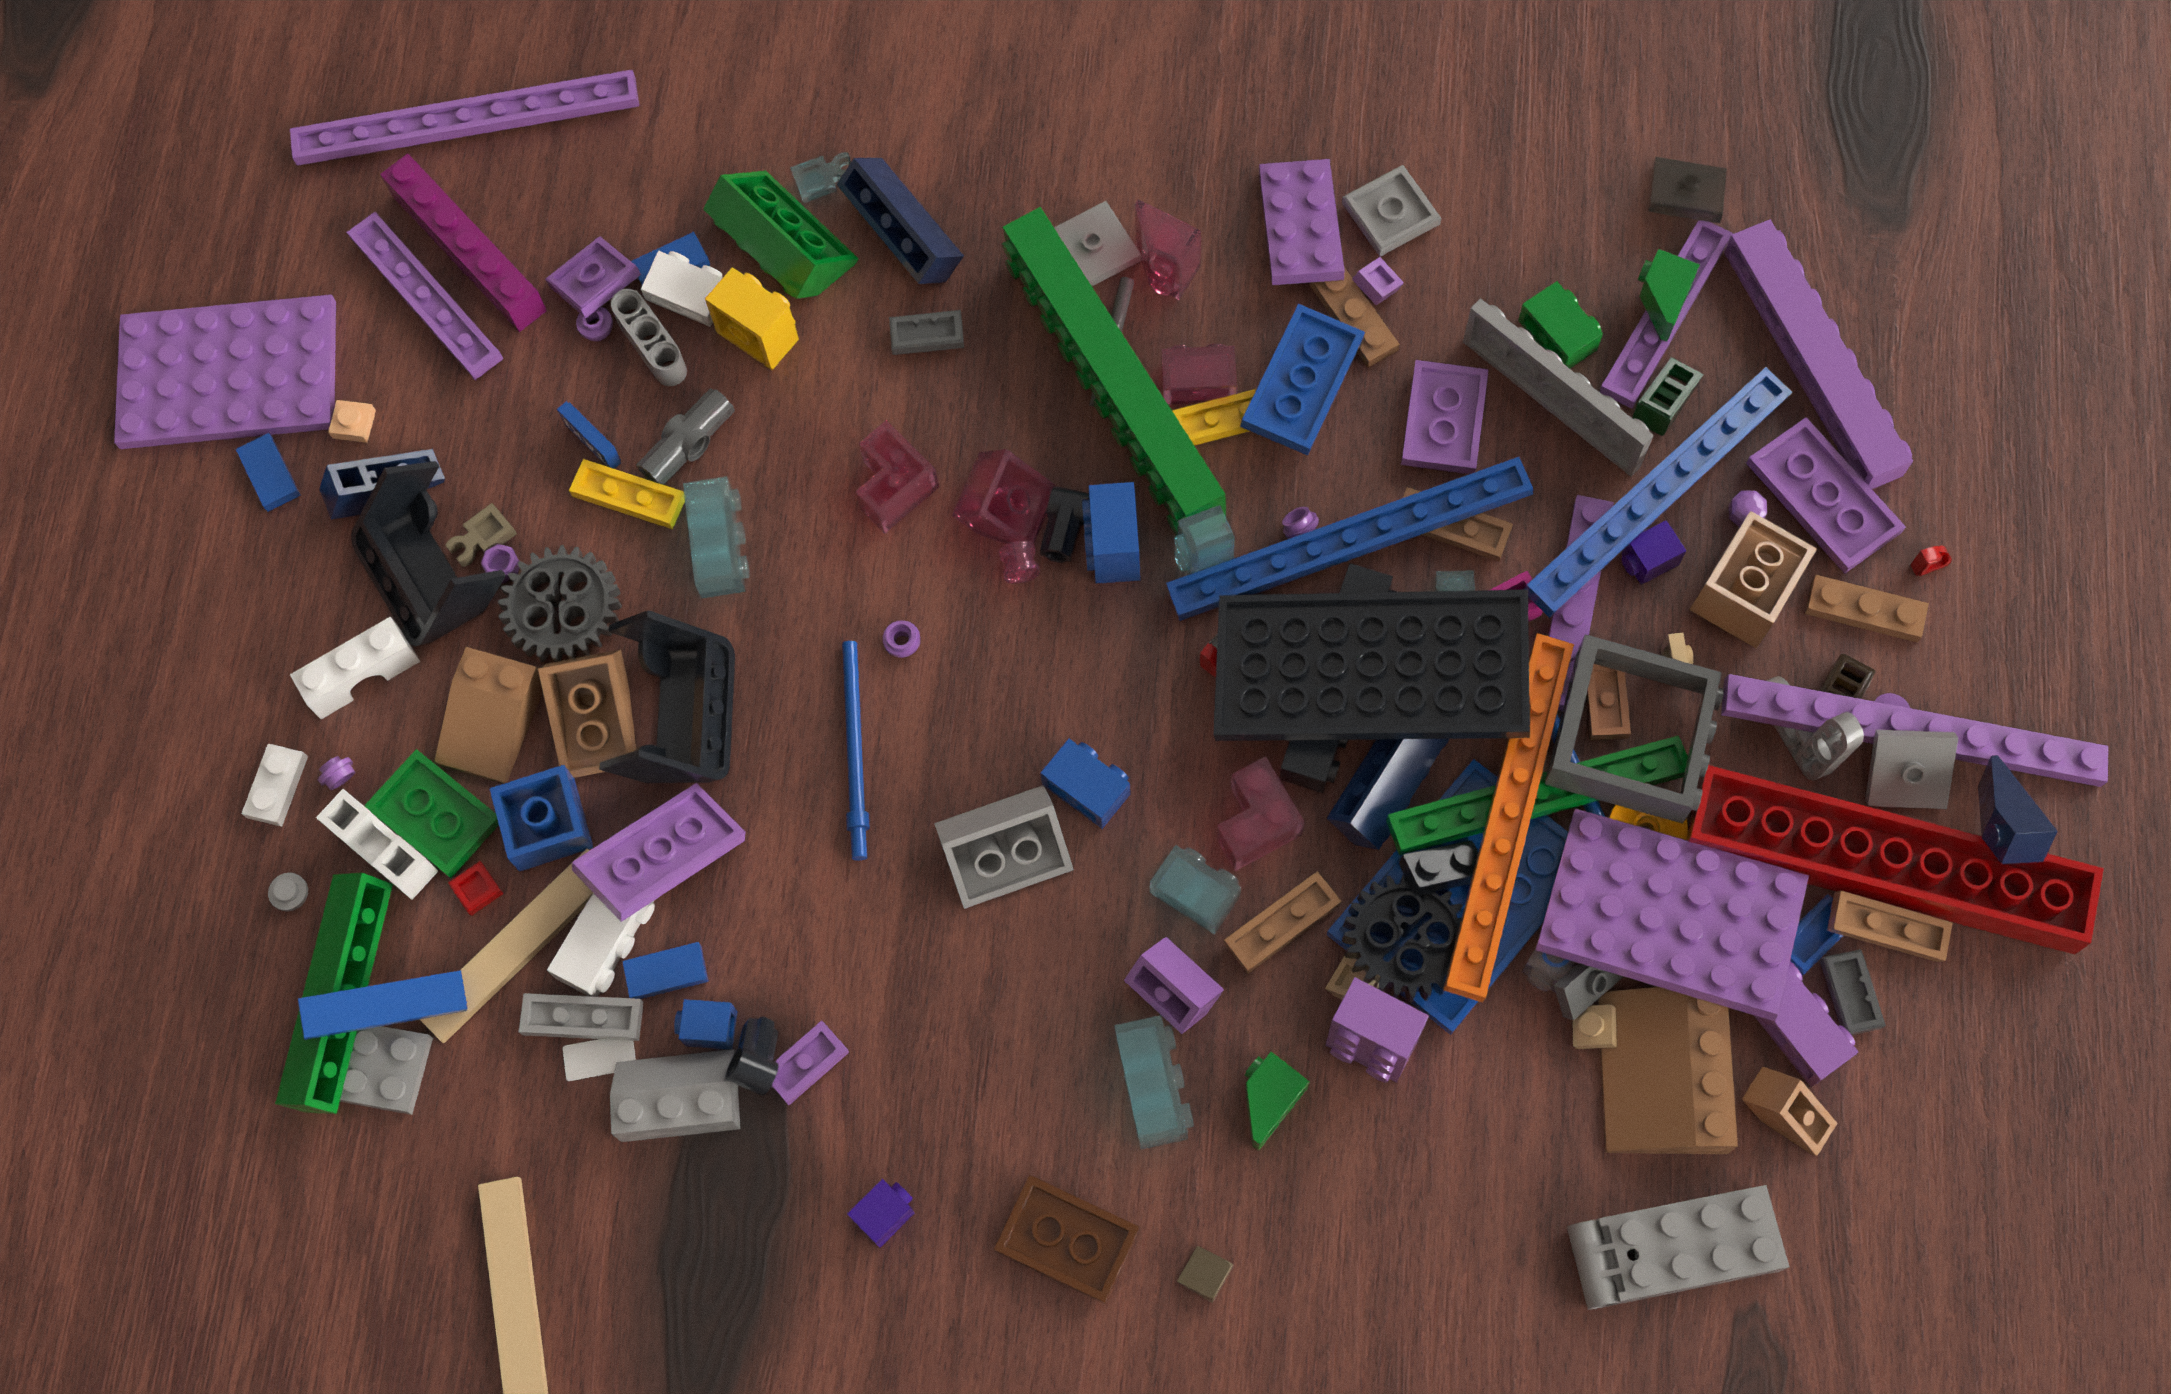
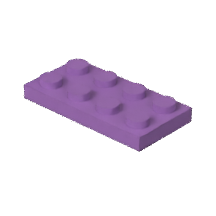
M1330 159L1259 164V179L1272 285L1344 280L1345 270Z
M1807 417L1751 455L1746 462L1844 574L1900 535L1906 528Z
M695 783L572 862V871L622 922L744 842L745 831Z

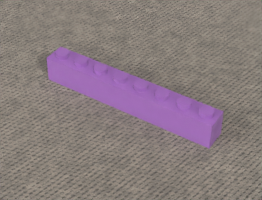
M1771 220L1732 234L1724 254L1843 458L1871 489L1903 477L1913 462L1911 449L1904 440L1900 439L1895 431L1890 413L1886 409H1882L1876 399L1872 383L1863 377L1857 367L1855 354L1844 345L1839 336V328L1836 322L1828 318L1822 307L1819 293L1815 289H1811L1804 277L1801 263L1794 259L1789 252L1784 234L1780 230H1776Z

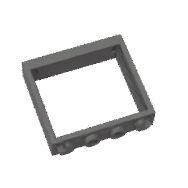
M1585 634L1576 653L1545 785L1683 824L1690 811H1697L1701 802L1703 790L1697 788L1699 777L1704 778L1709 765L1710 755L1704 754L1706 743H1712L1717 728V722L1711 719L1713 710L1718 711L1724 695V689L1718 687L1721 672ZM1594 664L1701 694L1680 793L1570 762Z

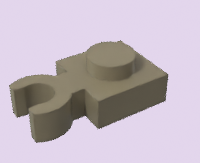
M491 503L463 524L468 532L466 535L452 537L447 541L446 547L451 553L456 552L459 548H465L464 553L456 558L461 566L465 567L474 561L476 552L480 549L485 553L486 550L497 544L503 545L517 533L495 505Z

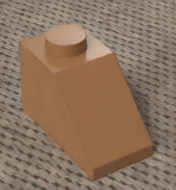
M1766 1067L1761 1068L1742 1098L1744 1103L1761 1122L1815 1156H1818L1837 1125L1834 1118L1800 1079Z

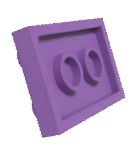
M1421 360L1415 361L1401 465L1465 474L1475 473L1489 369Z

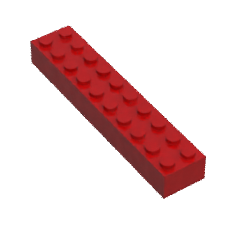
M1708 765L1704 778L1699 777L1697 788L1702 789L1703 793L1698 810H1691L1686 839L1688 842L1809 875L1807 884L1837 892H1848L1942 920L2075 955L2091 944L2104 870L2102 867L2048 853L2044 862L2001 864L1979 835Z

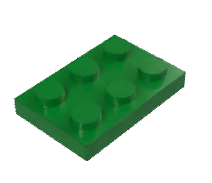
M417 749L364 805L374 816L449 878L456 874L499 826L497 815L494 811Z

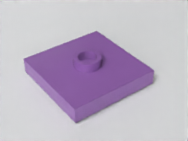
M598 237L545 280L553 291L587 318L609 301L618 291L624 289L639 277L641 273L635 264L602 237Z

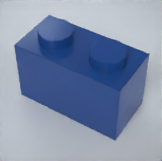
M1069 738L1040 773L1042 785L1103 829L1131 795L1130 782L1127 781L1129 777L1116 765L1111 764L1108 767L1098 760L1097 752L1086 743L1080 742L1078 745Z

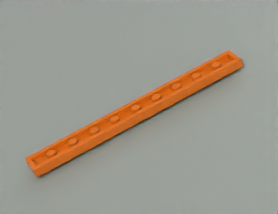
M1539 633L1533 639L1529 655L1530 738H1508L1443 989L1444 991L1479 1002H1483L1487 995L1574 647L1572 643Z

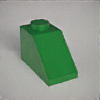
M1658 249L1653 262L1645 261L1638 277V281L1644 283L1639 297L1660 339L1668 342L1700 264Z
M1270 1052L1264 1060L1258 1056L1244 1074L1249 1079L1246 1082L1245 1093L1252 1146L1258 1151L1306 1092L1310 1082L1273 1052Z

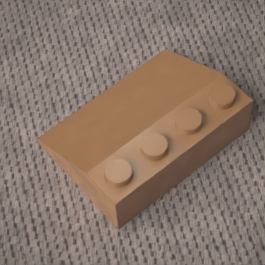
M1661 987L1608 991L1598 999V1005H1613L1616 1008L1617 1047L1600 1048L1605 1153L1729 1154L1738 1147L1728 1007Z

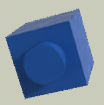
M684 999L682 1011H677L675 1016V1034L679 1035L680 1041L686 1047L732 1050L737 1010L729 1002Z

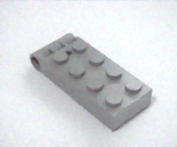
M1766 1185L1603 1217L1567 1227L1588 1310L1780 1272L1789 1268ZM1627 1252H1631L1634 1255V1261L1628 1259Z

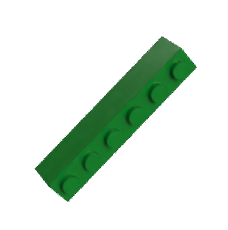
M365 873L333 874L302 998L368 986L392 891V883ZM298 1011L275 1104L305 1113L337 1114L357 1031L304 1040L300 1012Z

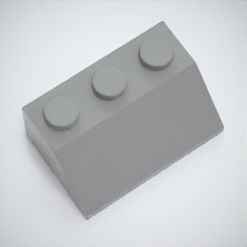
M1044 785L934 823L964 909L1074 870L1053 803Z
M736 1050L616 1062L610 1091L611 1134L621 1142L740 1129L738 1085L725 1078L728 1065Z

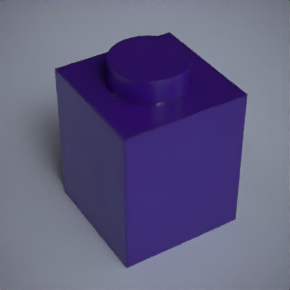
M1667 520L1642 532L1623 549L1621 554L1622 563L1628 574L1631 576L1635 575L1642 585L1679 566L1686 553V549Z
M882 1179L848 1215L881 1248L914 1214V1211L908 1205L913 1198L898 1182H895L890 1187Z

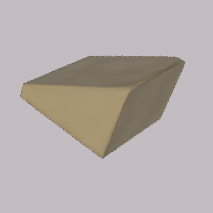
M1197 1246L1177 1282L1213 1303L1231 1272L1233 1264Z

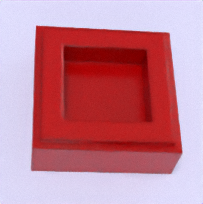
M481 861L448 882L461 904L471 916L504 894Z

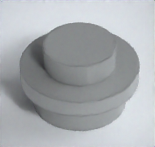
M284 873L277 876L270 884L268 890L271 904L281 911H293L300 908L308 896L306 881L295 873Z

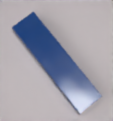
M461 970L298 998L304 1040L458 1013L468 1009Z

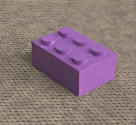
M1354 977L1332 1019L1326 1046L1332 1048L1330 1053L1337 1059L1349 1064L1354 1060L1368 1067L1366 1072L1375 1079L1385 1083L1391 1079L1397 1083L1420 1038L1429 1015Z

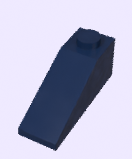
M433 449L327 465L319 490L331 520L360 515L384 468L432 461L438 463ZM440 465L427 489L444 483L445 477Z
M1992 755L1978 784L1981 837L2001 864L2044 862L2058 831L1998 755Z

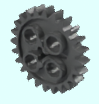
M560 545L557 555H553L550 549L545 547L544 558L541 559L535 553H531L532 564L529 566L519 561L518 566L522 572L519 575L508 573V577L513 585L501 586V590L508 598L498 600L501 609L505 610L498 615L499 619L503 624H507L503 630L508 637H513L511 641L517 649L523 647V651L528 657H531L537 651V657L543 663L549 654H551L555 662L561 661L563 654H567L569 659L576 658V651L579 650L584 655L589 656L588 645L591 643L601 648L602 643L598 637L600 634L612 635L609 632L607 623L618 622L619 619L613 610L622 608L620 601L614 598L620 595L621 592L617 584H613L616 581L611 571L606 572L608 568L604 561L596 562L592 552L587 553L583 557L579 547H575L572 553L568 555L564 545ZM564 575L559 586V576ZM546 582L550 583L549 587L542 592H536V589L540 584ZM587 582V585L581 591H572L576 584ZM561 594H562L563 598L565 599V601H562V602H561ZM554 607H559V614ZM540 617H548L547 621L543 625L539 627H533V624L537 619H539ZM576 617H585L580 625L570 626L571 621ZM560 622L561 632L559 634H556L558 630V624Z

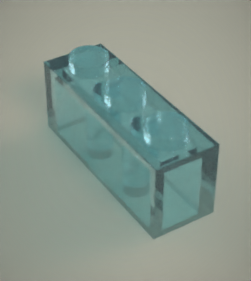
M727 476L683 483L694 581L701 598L746 592L744 578L750 577L747 556H741L740 544H746L743 523L737 522L736 511L742 510L738 488H731Z
M1161 1015L1114 1025L1140 1149L1188 1140L1187 1128L1194 1127L1189 1103L1181 1104L1178 1089L1185 1088L1180 1064L1172 1065L1169 1050L1176 1049L1172 1026H1164Z

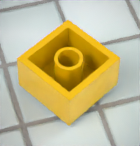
M732 267L705 298L717 333L771 370L776 367L799 340L795 327L796 322L792 317L789 301L776 291L770 293L764 289L760 281L750 273L746 272L743 275Z

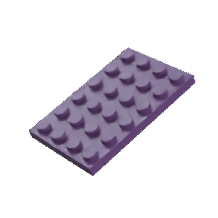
M332 295L120 315L114 443L119 449L263 436L267 433L275 435L329 429L335 408V299Z
M1575 808L1536 950L1775 1021L1780 1010L1809 875L1688 842L1684 839Z

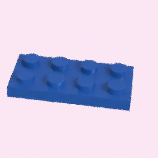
M1298 304L1242 418L1240 427L1308 456L1360 347L1365 332Z

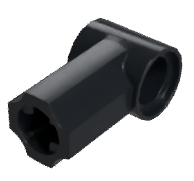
M1053 486L1047 508L1048 522L1040 548L1041 556L1058 563L1072 561L1080 526H1084L1082 499H1090L1089 493Z
M763 1016L756 1019L749 1018L742 1027L738 1050L733 1055L725 1076L726 1080L760 1096H764L768 1092L778 1071V1063L773 1061L779 1033L775 1029L774 1021Z

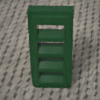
M1671 357L1639 400L1632 419H1639L1649 430L1661 436L1665 435L1704 374ZM1669 375H1672L1673 377L1687 383V385L1685 386L1671 379Z

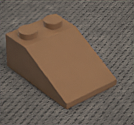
M1750 511L1690 610L1757 649L1774 624L1817 548Z
M466 647L451 683L434 761L435 764L498 783H507L543 693L538 668Z
M621 649L547 663L538 668L559 766L565 765L574 778L602 773L605 771L599 770L600 762L636 750L629 684Z

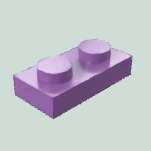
M820 1021L775 1061L778 1063V1071L772 1087L790 1105L844 1058L849 1051L823 1021Z

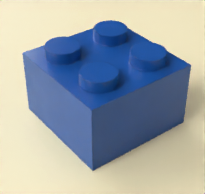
M1134 482L1089 485L1090 499H1082L1087 571H1095L1096 584L1140 581Z
M565 765L489 788L507 858L519 872L593 848L575 778Z

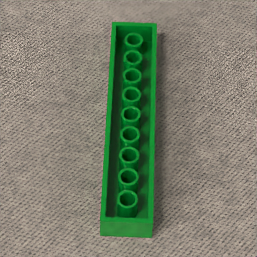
M1038 207L1003 226L1005 241L1001 245L1008 258L1005 260V264L1014 279L1020 277L1025 285L1022 290L1027 301L1032 307L1037 305L1042 312L1040 319L1049 335L1052 333L1056 334L1060 341L1057 345L1063 358L1067 363L1073 361L1078 370L1075 371V374L1082 388L1085 391L1091 389L1096 396V399L1093 400L1096 410L1102 419L1107 417L1110 419L1114 426L1111 428V431L1118 445L1121 448L1127 446L1132 454L1129 459L1139 477L1145 475L1151 484L1148 486V490L1154 502L1158 506L1163 504L1167 509L1169 515L1166 518L1173 532L1176 535L1182 533L1189 544L1225 524V492L1042 208Z

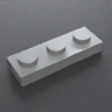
M524 993L519 1033L525 1036L639 1041L644 1002L641 999Z

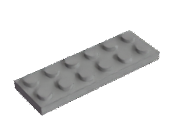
M1481 298L1471 307L1463 343L1632 477L1641 467L1654 436L1649 432L1648 427L1639 419H1632L1622 411L1619 404L1613 398L1607 395L1603 396L1593 388L1590 381L1584 375L1577 372L1574 373L1564 365L1561 358L1555 352L1545 350L1536 343L1526 329L1512 324L1498 307L1488 305Z

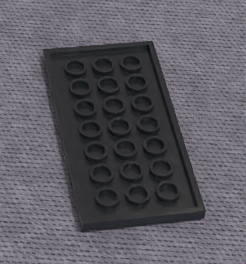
M1528 590L1219 595L1214 711L1215 741L1530 738Z

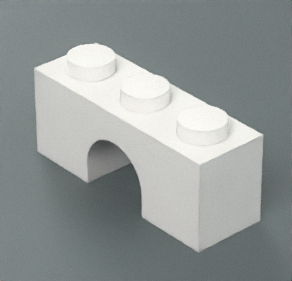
M389 617L293 672L290 676L307 706L320 719H323L354 701L350 691L363 679L374 675H381L388 681L419 663L420 660L401 629Z
M344 789L316 817L411 900L438 872L424 856L399 835L397 836Z

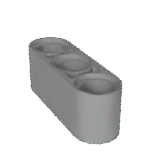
M623 289L618 291L611 300V308L620 329L662 385L675 386L680 384L687 375V367L678 346L636 290ZM630 309H636L631 314H625ZM648 335H655L650 340H643ZM674 361L671 365L662 367L665 362Z

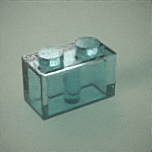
M1220 505L1178 521V535L1174 536L1177 550L1174 551V556L1181 572L1187 570L1190 575L1234 559L1235 537Z
M1175 845L1149 882L1150 893L1215 935L1241 896V886L1237 884L1239 881L1234 875L1222 868L1216 871L1206 865V859L1194 849L1187 847L1183 850Z

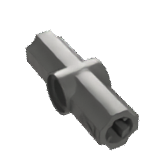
M710 388L685 415L677 414L668 421L662 430L661 439L636 464L638 470L647 480L664 485L687 460L695 461L702 456L709 446L712 434L735 412L733 405L718 390Z

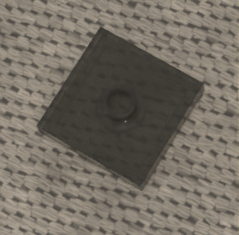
M1655 157L1648 211L1720 223L1724 208L1727 168Z

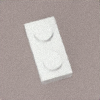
M268 744L241 814L248 819L282 827L308 756L302 751Z

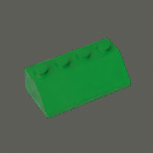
M767 171L720 175L703 208L713 219L717 227L725 230L736 241L737 246L741 250L749 253L760 264V268L764 272L772 275L783 286V290L796 299L821 294L852 268L859 259Z

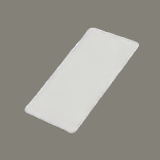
M597 1039L563 1047L567 1081L611 1074L615 1072L616 1062L636 1060L634 1042L629 1040Z

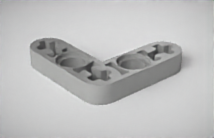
M1781 676L1767 680L1769 682L1789 685ZM1844 712L1826 720L1815 733L1774 725L1801 772L1812 781L1832 773L1862 744L1864 739L1859 721L1849 712Z

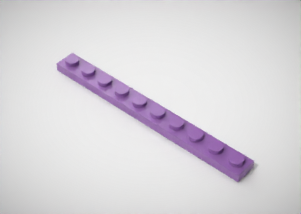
M632 69L290 128L292 158L298 166L639 107L636 78Z
M1728 674L1724 679L1721 712L1723 716L1815 733L1826 720L1844 712H1849L1859 721L1864 734L1863 742L1873 744L1875 730L1955 732L1958 736L1955 760L1987 765L1992 755H1998L2008 769L2098 787L2108 782V746L1732 674Z

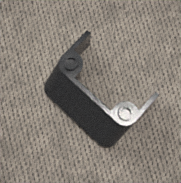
M436 461L384 468L353 527L351 535L356 555L405 638L413 646L430 644L482 614L506 576L503 570L459 578L456 576L430 532L437 518L438 509L435 501L428 494L427 488L439 468Z
M649 610L610 624V633L639 642L638 659L641 667L648 674L660 678L657 745L648 744L640 746L633 752L600 762L599 770L644 783H710L723 779L729 772L731 755L735 651L730 641L724 636Z

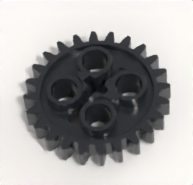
M1404 874L1397 885L1391 876L1386 877L1384 888L1377 882H1372L1369 888L1370 894L1365 891L1359 893L1357 897L1359 904L1352 903L1348 912L1351 917H1346L1343 923V927L1350 931L1344 933L1342 942L1352 945L1346 950L1345 958H1357L1352 967V972L1364 970L1366 975L1363 982L1369 984L1373 980L1378 983L1377 989L1381 991L1385 988L1391 989V996L1397 998L1400 992H1405L1408 1003H1412L1416 992H1419L1424 1001H1427L1432 993L1431 988L1439 995H1442L1462 919L1458 918L1457 915L1463 905L1461 903L1452 906L1448 904L1452 895L1450 891L1442 896L1438 895L1437 891L1414 896ZM1397 906H1407L1413 911L1414 916L1405 917L1401 915L1397 910ZM1429 914L1431 919L1419 928L1414 939H1408L1397 954L1389 962H1385L1383 957L1396 947L1400 938L1406 937L1424 915ZM1381 932L1387 937L1388 943H1377L1372 939L1370 933ZM1434 932L1439 934L1444 943L1435 944L1431 942L1426 933ZM1405 958L1411 959L1416 963L1418 970L1409 971L1401 965L1400 960Z

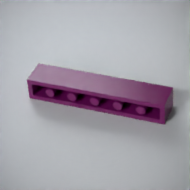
M408 153L380 174L392 197L518 332H521L547 311L535 287Z

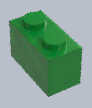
M1558 281L1522 304L1518 322L1532 335L1533 339L1545 350L1555 352L1569 369L1598 350L1603 335L1600 324L1593 316H1588L1581 309L1575 295L1570 290H1565Z

